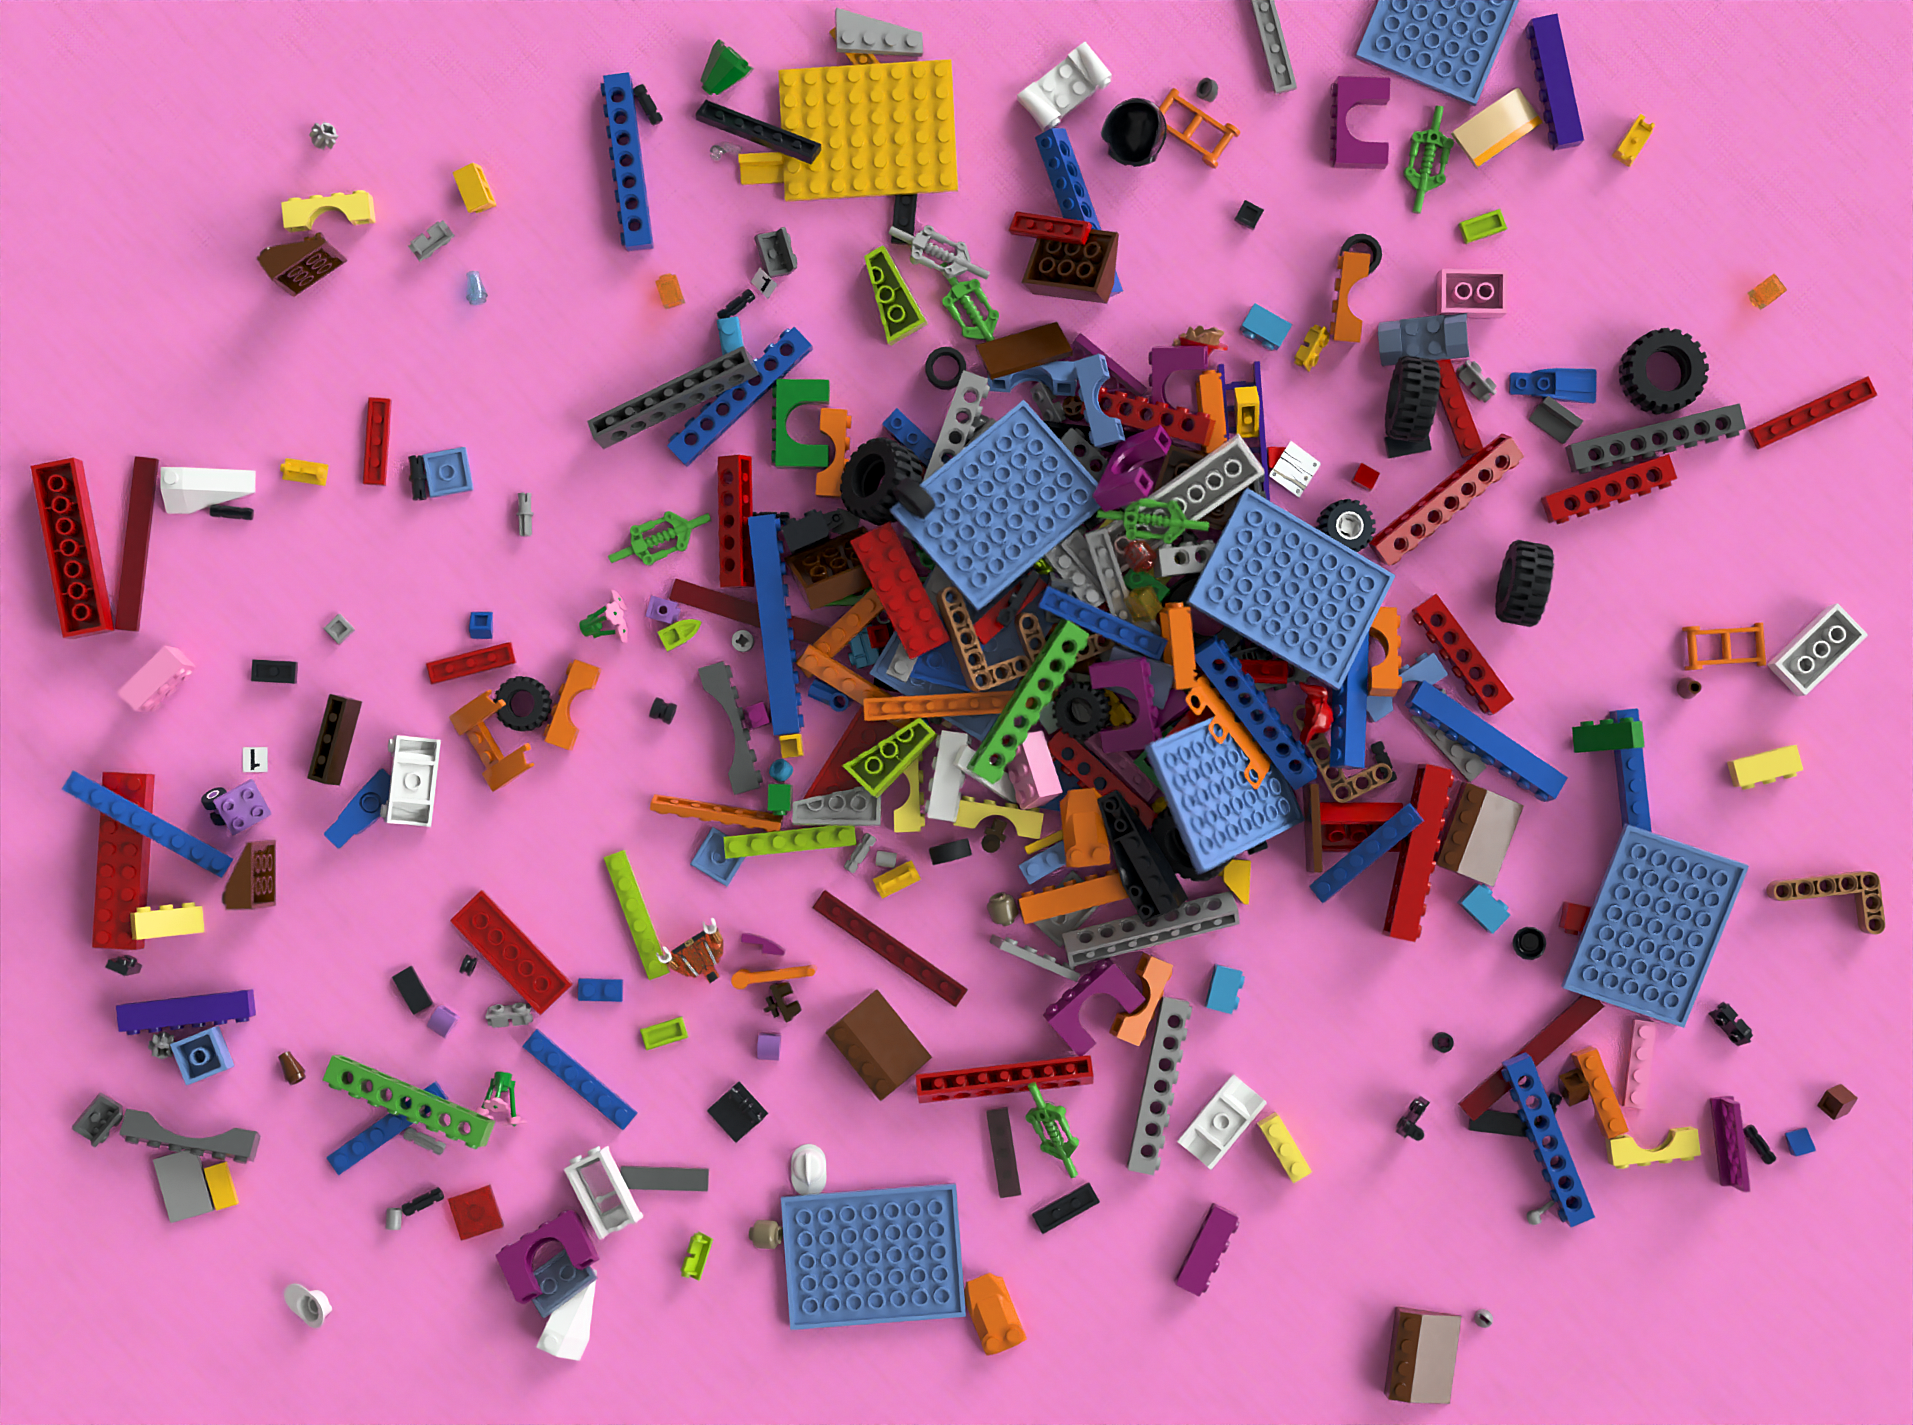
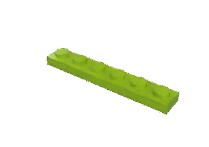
M823 826L723 837L726 859L856 845L855 826Z
M622 850L603 857L648 979L652 980L670 973L668 964L661 963L656 956V953L660 956L664 954L626 851Z

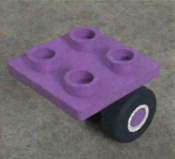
M252 779L228 792L222 787L211 789L201 798V802L206 810L215 811L210 813L212 822L217 826L226 824L233 836L271 815L270 809Z

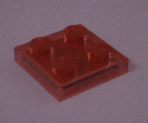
M491 1184L448 1198L461 1241L504 1227Z

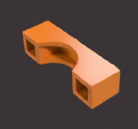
M1342 251V256H1338L1337 269H1340L1339 278H1335L1334 291H1338L1337 300H1333L1331 311L1335 313L1334 322H1330L1329 335H1332L1333 340L1360 343L1363 321L1354 316L1350 311L1348 294L1351 287L1358 280L1368 277L1371 256L1369 253Z
M821 408L820 432L833 441L836 454L832 464L824 471L817 473L816 497L842 499L841 494L843 493L840 491V484H842L841 476L845 472L846 462H849V459H845L846 450H850V437H847V429H851L852 416L848 415L847 409Z
M1380 607L1369 629V636L1381 643L1385 652V660L1379 665L1372 667L1368 674V696L1395 697L1398 689L1402 687V677L1398 676V669L1401 668L1402 662L1401 656H1398V649L1401 647V636L1397 635V628H1400L1401 617L1397 615V607Z
M574 659L573 663H569L566 670V675H568L567 681L562 683L558 695L561 696L559 703H555L551 711V716L554 717L551 725L547 724L543 734L546 737L545 742L573 751L580 730L571 720L570 705L575 696L580 692L595 689L602 670L601 668Z
M1142 953L1135 973L1141 980L1142 995L1146 1000L1130 1014L1127 1011L1117 1012L1109 1031L1110 1034L1134 1045H1140L1145 1039L1149 1022L1154 1018L1156 1005L1163 997L1165 984L1172 976L1174 965L1147 953Z
M1589 1046L1571 1053L1575 1067L1580 1069L1589 1083V1094L1595 1110L1594 1116L1602 1136L1610 1139L1629 1132L1598 1049Z

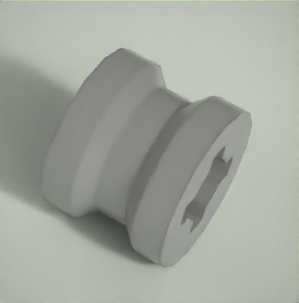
M739 630L733 634L731 642L737 651L748 652L754 646V637L746 630Z

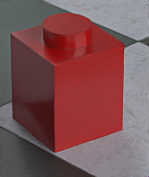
M1564 902L1559 927L1565 928V933L1578 936V932L1583 931L1591 907Z

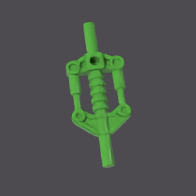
M1435 106L1431 129L1422 132L1416 131L1411 136L1410 160L1403 175L1417 191L1413 213H1421L1426 192L1441 186L1446 181L1444 170L1446 164H1448L1450 150L1454 145V141L1439 132L1444 110L1443 106ZM1419 144H1424L1426 146L1423 153L1424 157L1422 158L1423 163H1421L1419 171L1421 174H1418L1413 168L1415 157H1417ZM1436 147L1442 148L1439 174L1431 177L1429 175L1432 172L1430 169L1433 168L1434 152H1436Z
M944 262L940 266L945 268L948 264ZM956 277L947 279L952 288L947 296L943 298L942 304L962 328V336L968 339L986 340V342L995 340L993 333L999 313L991 308L987 301L988 298L980 287V282L977 279H972L971 281L959 283ZM974 292L979 301L988 310L989 314L985 321H983V316H980L981 313L977 311L978 308L974 306V302L971 301V297L967 296L968 294ZM960 300V304L963 305L964 310H967L966 313L970 315L969 318L973 320L972 323L976 325L975 327L965 326L954 303Z
M1141 499L1128 504L1125 512L1112 510L1104 512L1103 509H1098L1097 518L1124 521L1126 537L1129 540L1135 538L1150 540L1152 538L1161 539L1164 543L1170 544L1185 528L1208 531L1209 522L1187 520L1175 500L1163 503L1155 502L1153 499ZM1139 507L1167 508L1171 518L1167 515L1162 517V515L1156 516V514L1150 515V513H1147V515L1142 512L1138 514ZM1138 522L1141 525L1145 523V525L1151 524V526L1157 525V527L1162 525L1165 528L1169 526V529L1163 535L1152 534L1149 531L1136 530V524Z
M667 511L662 518L655 521L650 520L639 526L633 525L630 528L632 546L608 555L609 560L612 564L636 554L643 560L645 565L651 566L654 562L667 557L670 553L677 550L683 552L688 547L691 529L712 521L710 515L706 513L687 521L677 514ZM666 521L674 527L667 528L668 530H663L662 533L658 532L657 535L653 534L650 538L648 536L646 540L643 539V532L655 528V525ZM678 537L676 546L650 554L649 547L651 549L654 545L658 546L659 543H664L665 540L669 541L670 538Z
M1030 1083L1028 1088L1037 1107L1031 1108L1025 1119L1028 1123H1032L1036 1134L1039 1135L1042 1141L1040 1149L1061 1159L1070 1178H1074L1078 1173L1070 1156L1079 1145V1140L1071 1135L1070 1126L1064 1116L1066 1109L1060 1105L1054 1106L1051 1103H1045L1036 1083ZM1055 1120L1059 1122L1062 1131L1066 1133L1067 1142H1064ZM1043 1121L1045 1129L1047 1130V1133L1051 1140L1045 1138L1043 1134L1044 1130L1040 1122Z

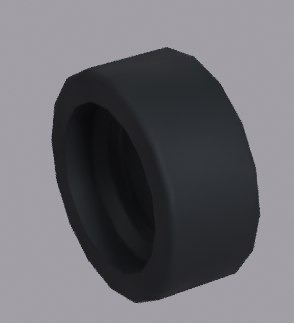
M1364 233L1355 234L1343 244L1339 256H1342V251L1348 252L1351 246L1356 243L1367 244L1373 251V260L1369 265V275L1374 272L1381 262V246L1371 235Z
M952 347L935 349L926 361L925 372L928 381L934 387L941 390L953 389L958 386L963 370L966 371V362L963 355ZM950 356L957 361L959 371L952 380L942 381L935 376L933 365L939 357Z
M904 478L893 489V494L899 503L919 519H925L936 507V503L931 495L911 478Z
M968 838L928 849L932 865L972 855Z

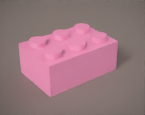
M1441 269L1437 273V315L1467 313V318H1502L1507 314V270Z
M164 646L117 693L135 711L154 712L161 706L162 703L160 701L165 696H171L177 690L176 686L181 681L184 682L192 676V670L196 666L178 648Z
M1043 730L1028 733L1024 743L1019 744L1015 750L1016 755L1014 759L1007 763L1009 779L1013 783L1016 801L1020 805L1021 810L1044 806L1062 793Z

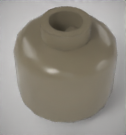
M999 892L989 898L987 910L992 921L995 924H1002V926L1012 924L1015 921L1014 918L1019 913L1013 896L1005 892Z
M757 1220L754 1226L749 1229V1240L753 1242L755 1248L775 1249L782 1242L783 1230L776 1221Z

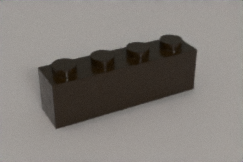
M329 694L307 779L323 784L340 786L362 701L346 696Z

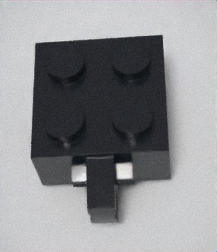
M816 509L804 513L805 517L796 520V518L785 521L784 526L780 528L792 555L830 540V531L844 523L840 511L836 510L822 514L821 510L817 512Z

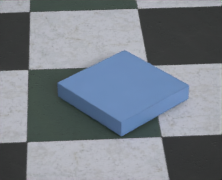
M466 447L422 455L430 498L474 490Z
M712 827L690 865L728 887L745 857L726 859L723 837L728 835Z

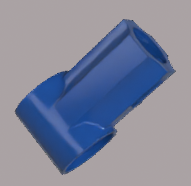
M817 678L814 679L808 691L809 697L829 705L837 712L844 711L853 703L852 698ZM838 695L844 697L845 705H841L838 702Z

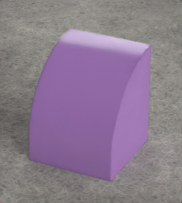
M440 1005L431 1016L427 1027L446 1039L460 1016L444 1005Z
M759 1033L757 1059L780 1061L781 1035Z

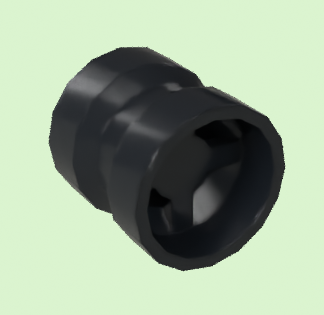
M656 697L649 717L662 719L663 723L670 725L676 713L677 705L665 703L663 699Z

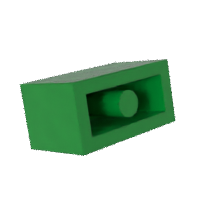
M768 784V811H773V815H787V811H792L793 785Z

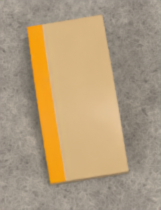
M1516 88L1455 129L1451 135L1477 169L1537 128L1543 121L1520 89Z

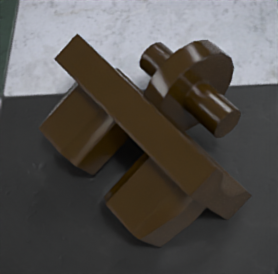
M995 818L991 828H985L983 833L987 835L984 836L981 844L986 852L994 853L1000 848V841L1004 842L1007 837L1003 833L1008 823Z
M790 982L775 983L770 986L776 1002L774 1003L771 996L766 997L765 1000L768 1006L763 1008L764 1012L771 1011L773 1017L776 1018L780 1016L777 1007H779L785 1022L791 1021L794 1016L802 1011L798 1000L787 1004L784 996L794 992Z

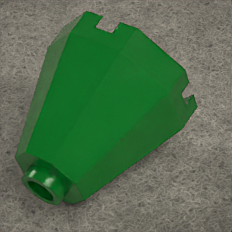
M720 39L713 45L700 79L703 83L701 88L711 96L713 93L716 95L723 93L748 77L754 70L742 56L730 46L726 47L724 45L725 42Z

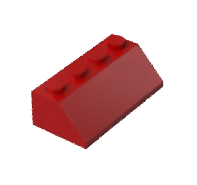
M1320 802L1322 852H1351L1403 808V803ZM1402 840L1387 852H1400Z

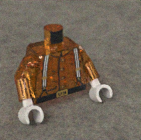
M711 918L712 925L710 926L705 925L703 921L704 930L672 951L669 952L667 947H662L666 953L663 956L656 953L658 960L661 963L667 964L673 971L686 977L692 976L695 978L703 973L709 984L718 979L720 976L714 965L721 961V957L724 954V939L716 926L715 919Z

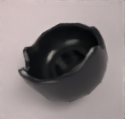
M1524 927L1518 930L1512 942L1516 954L1526 960L1539 958L1544 953L1547 944L1543 932L1535 927Z

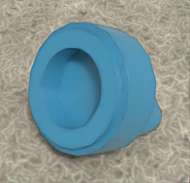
M781 758L774 761L769 770L770 776L779 782L786 781L793 773L792 765Z

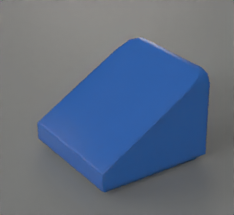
M471 612L469 633L472 639L493 638V612Z
M1806 1127L1785 1133L1791 1155L1800 1156L1816 1151Z

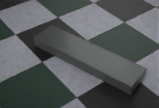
M621 1166L620 1174L628 1189L708 1192L709 1168Z

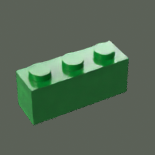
M1633 717L1620 718V723H1614L1613 719L1600 720V725H1594V721L1580 722V726L1572 727L1574 753L1645 747L1642 721H1633Z

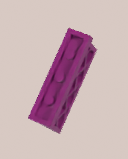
M1080 333L1071 344L1072 350L1078 347L1083 352V358H1086V355L1090 357L1096 354L1105 356L1110 377L1113 376L1117 382V389L1107 390V392L1129 390L1135 396L1141 397L1148 390L1147 387L1083 334ZM1119 382L1126 388L1120 389ZM1104 402L1103 407L1106 410V408H1110L1111 405H1106V402ZM1130 404L1126 405L1125 415L1132 409Z
M1734 1096L1710 1098L1720 1185L1732 1186L1744 1193L1751 1192L1740 1103L1734 1101Z

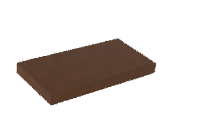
M1058 322L976 345V352L991 380L1073 356V350Z
M1305 784L1302 787L1306 871L1320 873L1323 871L1319 785Z

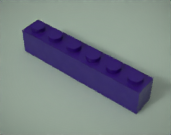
M1558 14L1532 18L1526 27V37L1531 41L1530 56L1532 61L1535 60L1536 69L1534 74L1536 81H1539L1540 84L1539 99L1541 103H1544L1545 107L1543 117L1545 123L1549 126V144L1553 145L1554 151L1579 146L1584 141Z
M253 989L127 1003L116 1006L118 1031H126L127 1035L140 1034L142 1029H148V1033L160 1032L162 1027L170 1026V1030L184 1029L186 1024H192V1028L206 1026L205 1022L214 1021V1025L227 1024L229 1019H236V1023L247 1022L249 1017L256 1015Z

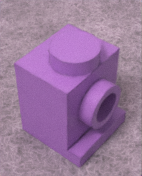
M651 595L645 616L650 619L673 624L674 620L678 621L681 609L678 608L679 604ZM662 606L667 607L666 614L660 613V608Z

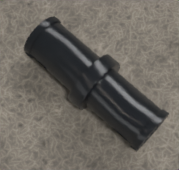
M416 455L408 457L411 474L409 481L412 484L413 501L427 499L424 482L426 475L423 472V457L421 455H418L417 458Z

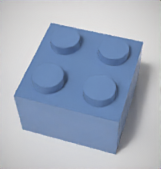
M219 1026L170 1044L186 1086L235 1066Z

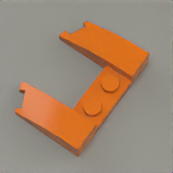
M487 690L454 712L449 718L459 736L464 733L467 734L487 769L482 775L491 791L494 792L505 787L534 766V763H526L524 751L531 750L529 743L524 744L506 757L503 756L484 721L504 707L506 703L501 699L495 704L488 698L492 690Z

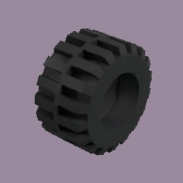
M516 676V678L507 679V682L500 685L501 688L496 690L495 695L497 696L496 699H493V702L496 704L502 699L506 703L504 707L496 712L498 720L503 722L504 726L516 731H532L534 728L542 726L544 721H547L548 713H551L552 710L550 709L552 699L549 698L550 693L545 689L546 686L543 683L530 677ZM520 691H527L534 698V708L525 717L515 715L511 707L512 698Z
M1079 681L1062 689L1054 699L1056 703L1052 705V710H1055L1052 717L1058 721L1055 725L1057 728L1061 726L1063 728L1061 732L1063 734L1069 733L1071 738L1083 739L1093 736L1108 724L1107 721L1111 717L1109 711L1112 710V705H1108L1110 698L1109 696L1105 697L1104 693L1106 691L1098 688L1093 689L1089 681ZM1077 697L1088 701L1092 708V716L1088 722H1082L1073 715L1072 703Z

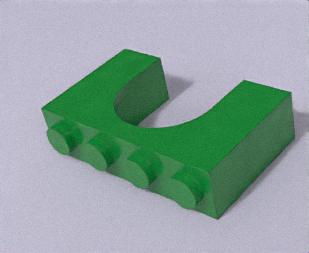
M777 379L776 385L772 386V397L776 398V407H772V420H776V428H772V441H776V450H772L771 455L772 463H775L777 469H827L829 467V446L805 445L795 442L787 434L786 422L789 414L801 405H830V381L821 379Z

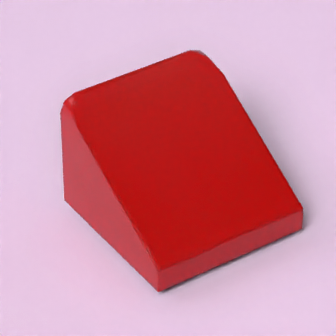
M1287 447L1266 448L1268 470H1273Z
M1360 463L1351 482L1371 492L1380 472Z
M887 625L867 627L871 648L884 649L890 640Z

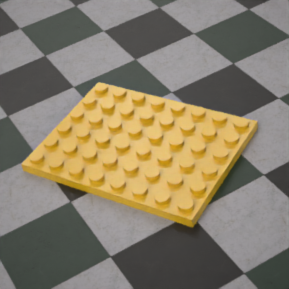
M951 59L778 70L781 129L818 142L822 147L821 152L812 165L783 154L786 202L958 192Z

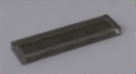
M1008 1107L986 1110L1000 1198L1021 1195Z

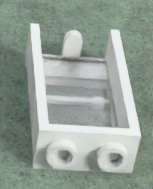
M597 1146L587 1152L588 1156L582 1158L579 1155L569 1160L570 1165L564 1168L599 1240L613 1231L617 1232L630 1223H636L644 1217L642 1212L639 1211L608 1150L610 1149L609 1146L602 1149Z

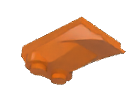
M1095 788L1068 790L1066 796L1059 801L1066 867H1086L1110 863L1108 834L1097 800L1102 796Z
M989 1272L966 1282L964 1289L965 1304L986 1356L1000 1353L1027 1340L1002 1276L998 1277Z

